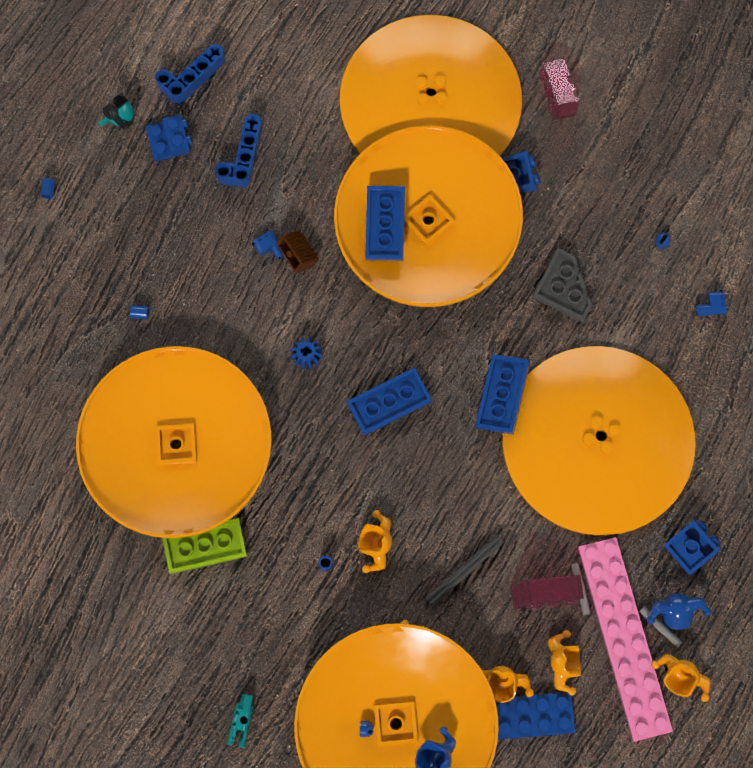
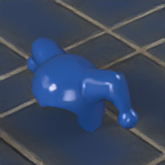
M675 593L669 595L664 601H657L652 605L647 622L649 624L655 623V617L662 614L663 622L667 627L682 630L692 624L694 611L701 609L705 616H710L712 611L707 607L703 598H688L683 594Z
M446 726L440 728V733L445 737L443 744L428 740L420 746L415 758L416 768L451 767V754L455 748L456 740L448 732Z

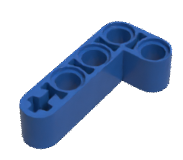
M217 44L209 46L177 78L168 70H159L155 75L159 90L176 104L183 103L224 64L223 48ZM202 66H206V67H207V68L204 69V70H200V67H202ZM190 78L194 79L192 82H187ZM163 79H168L167 82L161 83ZM175 91H181L180 94H173Z
M250 114L244 120L235 164L221 162L216 165L215 174L219 183L241 188L247 187L251 183L262 134L261 119L258 115ZM248 140L254 141V143L250 145L246 144ZM244 157L250 158L247 162L242 161ZM222 171L228 172L225 176L220 175ZM241 174L247 175L244 179L238 178Z

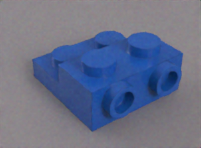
M180 114L163 118V122L145 126L155 162L191 153L189 146H192L190 135L186 136L185 130L188 129L186 119H182Z
M524 151L503 158V161L507 164L515 178L521 195L539 189L538 184L541 181L539 174L534 171V167L537 166L534 156Z
M696 519L664 544L665 548L689 575L693 574L721 550L719 547L721 542L715 535L710 536L706 532L708 527L701 520L697 522Z

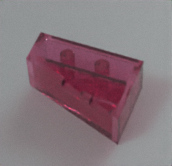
M565 59L543 63L542 69L539 70L540 80L544 81L545 84L544 95L550 102L548 103L549 113L553 114L554 120L576 116L580 99L573 94L575 86L570 83V73Z
M580 575L525 580L510 586L514 610L524 608L534 610L546 605L548 608L560 606V603L570 606L576 605L578 600L584 599Z

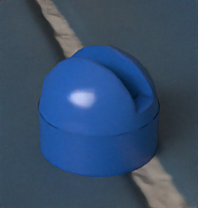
M660 233L655 238V244L660 249L667 248L671 242L670 236L667 233ZM665 237L666 239L663 244L660 243L661 239Z
M360 721V737H370L374 731L372 729L374 726L371 722Z

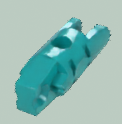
M242 694L240 703H236L227 740L228 745L233 744L236 732L239 730L241 733L238 747H245L254 708L251 707L253 698L251 695Z

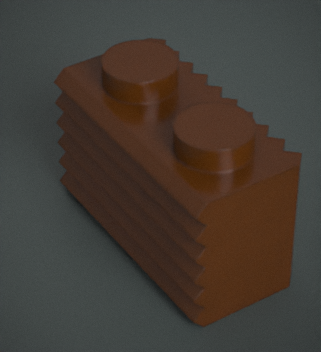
M301 230L282 235L276 243L296 274L313 268L319 260V257H317L316 252L311 248Z

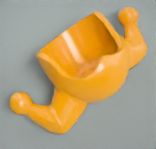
M379 510L373 511L372 516L378 518L380 525L366 524L362 528L358 540L359 552L372 556L375 561L371 566L364 565L362 567L364 573L385 569L386 553L392 546L390 534L391 520L381 515Z
M565 630L561 634L552 636L548 640V646L552 653L551 667L554 671V686L557 690L568 692L570 696L576 694V689L567 686L566 680L570 677L582 676L579 646H563L560 643L562 639L571 636V632Z
M665 654L659 660L651 663L654 669H658L660 665L668 667L664 684L672 693L688 697L699 686L703 692L700 697L703 702L709 700L708 693L711 680L705 675L700 674L698 668L692 662L678 660L672 655Z
M506 666L482 670L492 689L495 702L506 703L511 701L516 695L517 687L520 686L526 690L527 697L534 695L529 678L525 674L514 673L512 669Z

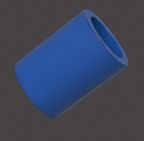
M42 179L41 197L46 199L53 198L55 180Z
M131 305L130 318L148 319L149 306Z
M322 556L319 559L320 569L324 572L332 569L333 562L329 556ZM324 560L330 561V565L327 568L322 567L321 563Z

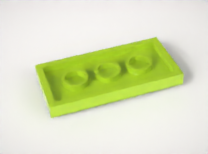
M239 518L231 519L215 529L195 536L162 538L169 574L247 557Z

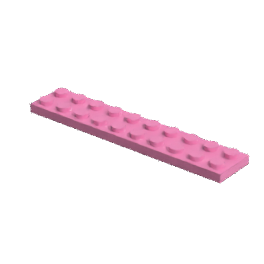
M617 538L579 546V555L633 742L673 732L655 669L651 666L653 661Z

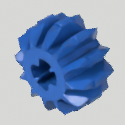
M301 337V343L299 344L295 341L294 346L296 348L290 349L291 353H293L291 360H296L295 366L301 364L303 370L306 368V365L313 369L312 363L319 365L317 359H322L323 357L320 353L322 347L318 346L317 340L312 342L311 337H308L307 342H304V338ZM306 350H308L309 354H307V356H304L303 353H305Z

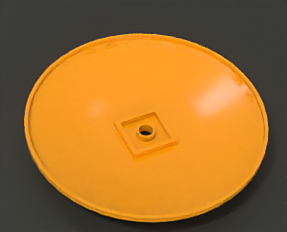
M419 15L400 19L373 33L359 46L351 57L345 69L340 88V111L344 128L350 141L360 154L375 141L395 131L416 126H442L457 129L478 138L501 156L515 135L522 109L520 80L512 60L502 46L477 26L457 18L441 15ZM433 89L436 91V95L429 96L426 91Z
M416 126L401 129L380 138L358 155L345 173L338 189L334 208V224L338 244L346 262L356 276L365 285L385 298L417 307H439L458 303L471 298L491 285L506 269L514 256L523 223V207L519 188L512 172L503 159L478 138L463 131L442 126ZM367 186H405L403 261L365 260ZM427 216L434 219L430 225L423 222V219Z
M183 346L162 347L142 352L123 361L112 369L98 383L87 399L80 416L76 435V454L80 474L87 490L98 506L116 522L130 530L159 538H184L208 532L238 514L255 495L262 483L271 454V427L267 409L262 397L249 378L235 365L216 354ZM180 440L181 447L179 449H172V441Z
M588 346L567 350L552 356L534 368L527 375L514 435L502 433L503 453L508 472L514 485L526 502L544 518L562 528L595 536L626 533L645 526L658 518L681 494L690 476L695 457L696 444L693 420L689 408L675 384L651 362L636 354L612 347ZM599 431L604 432L606 440L599 441L596 438V433Z
M387 623L361 629L346 636L328 649L311 669L302 686L294 721L296 749L302 768H416V754L425 741L431 740L439 744L444 743L445 737L440 733V728L443 726L448 728V732L456 740L455 748L451 754L452 765L450 768H490L497 747L499 729L497 707L492 689L483 671L471 655L456 642L439 632L426 627L404 623ZM394 718H398L402 722L401 727L398 729H393L390 726V722ZM360 721H369L374 726L372 729L374 732L370 737H360Z

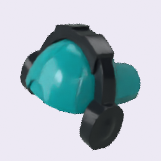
M118 94L113 99L115 106L107 104L103 108L105 117L98 122L100 127L112 123L115 126H120L122 129H127L133 124L134 111L132 104L124 95Z

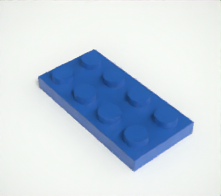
M367 186L365 260L403 261L405 186Z
M492 354L475 425L477 429L514 435L530 360Z
M414 367L346 401L363 436H366L432 403V399Z
M568 692L533 695L532 697L519 696L506 703L496 702L499 729L498 740L576 733L572 697Z

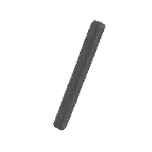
M496 535L426 598V601L431 606H434L503 544V540Z

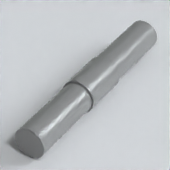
M579 563L571 564L583 615L590 614Z
M643 606L639 612L647 619L650 616V611ZM655 617L653 626L678 648L683 642L662 621Z

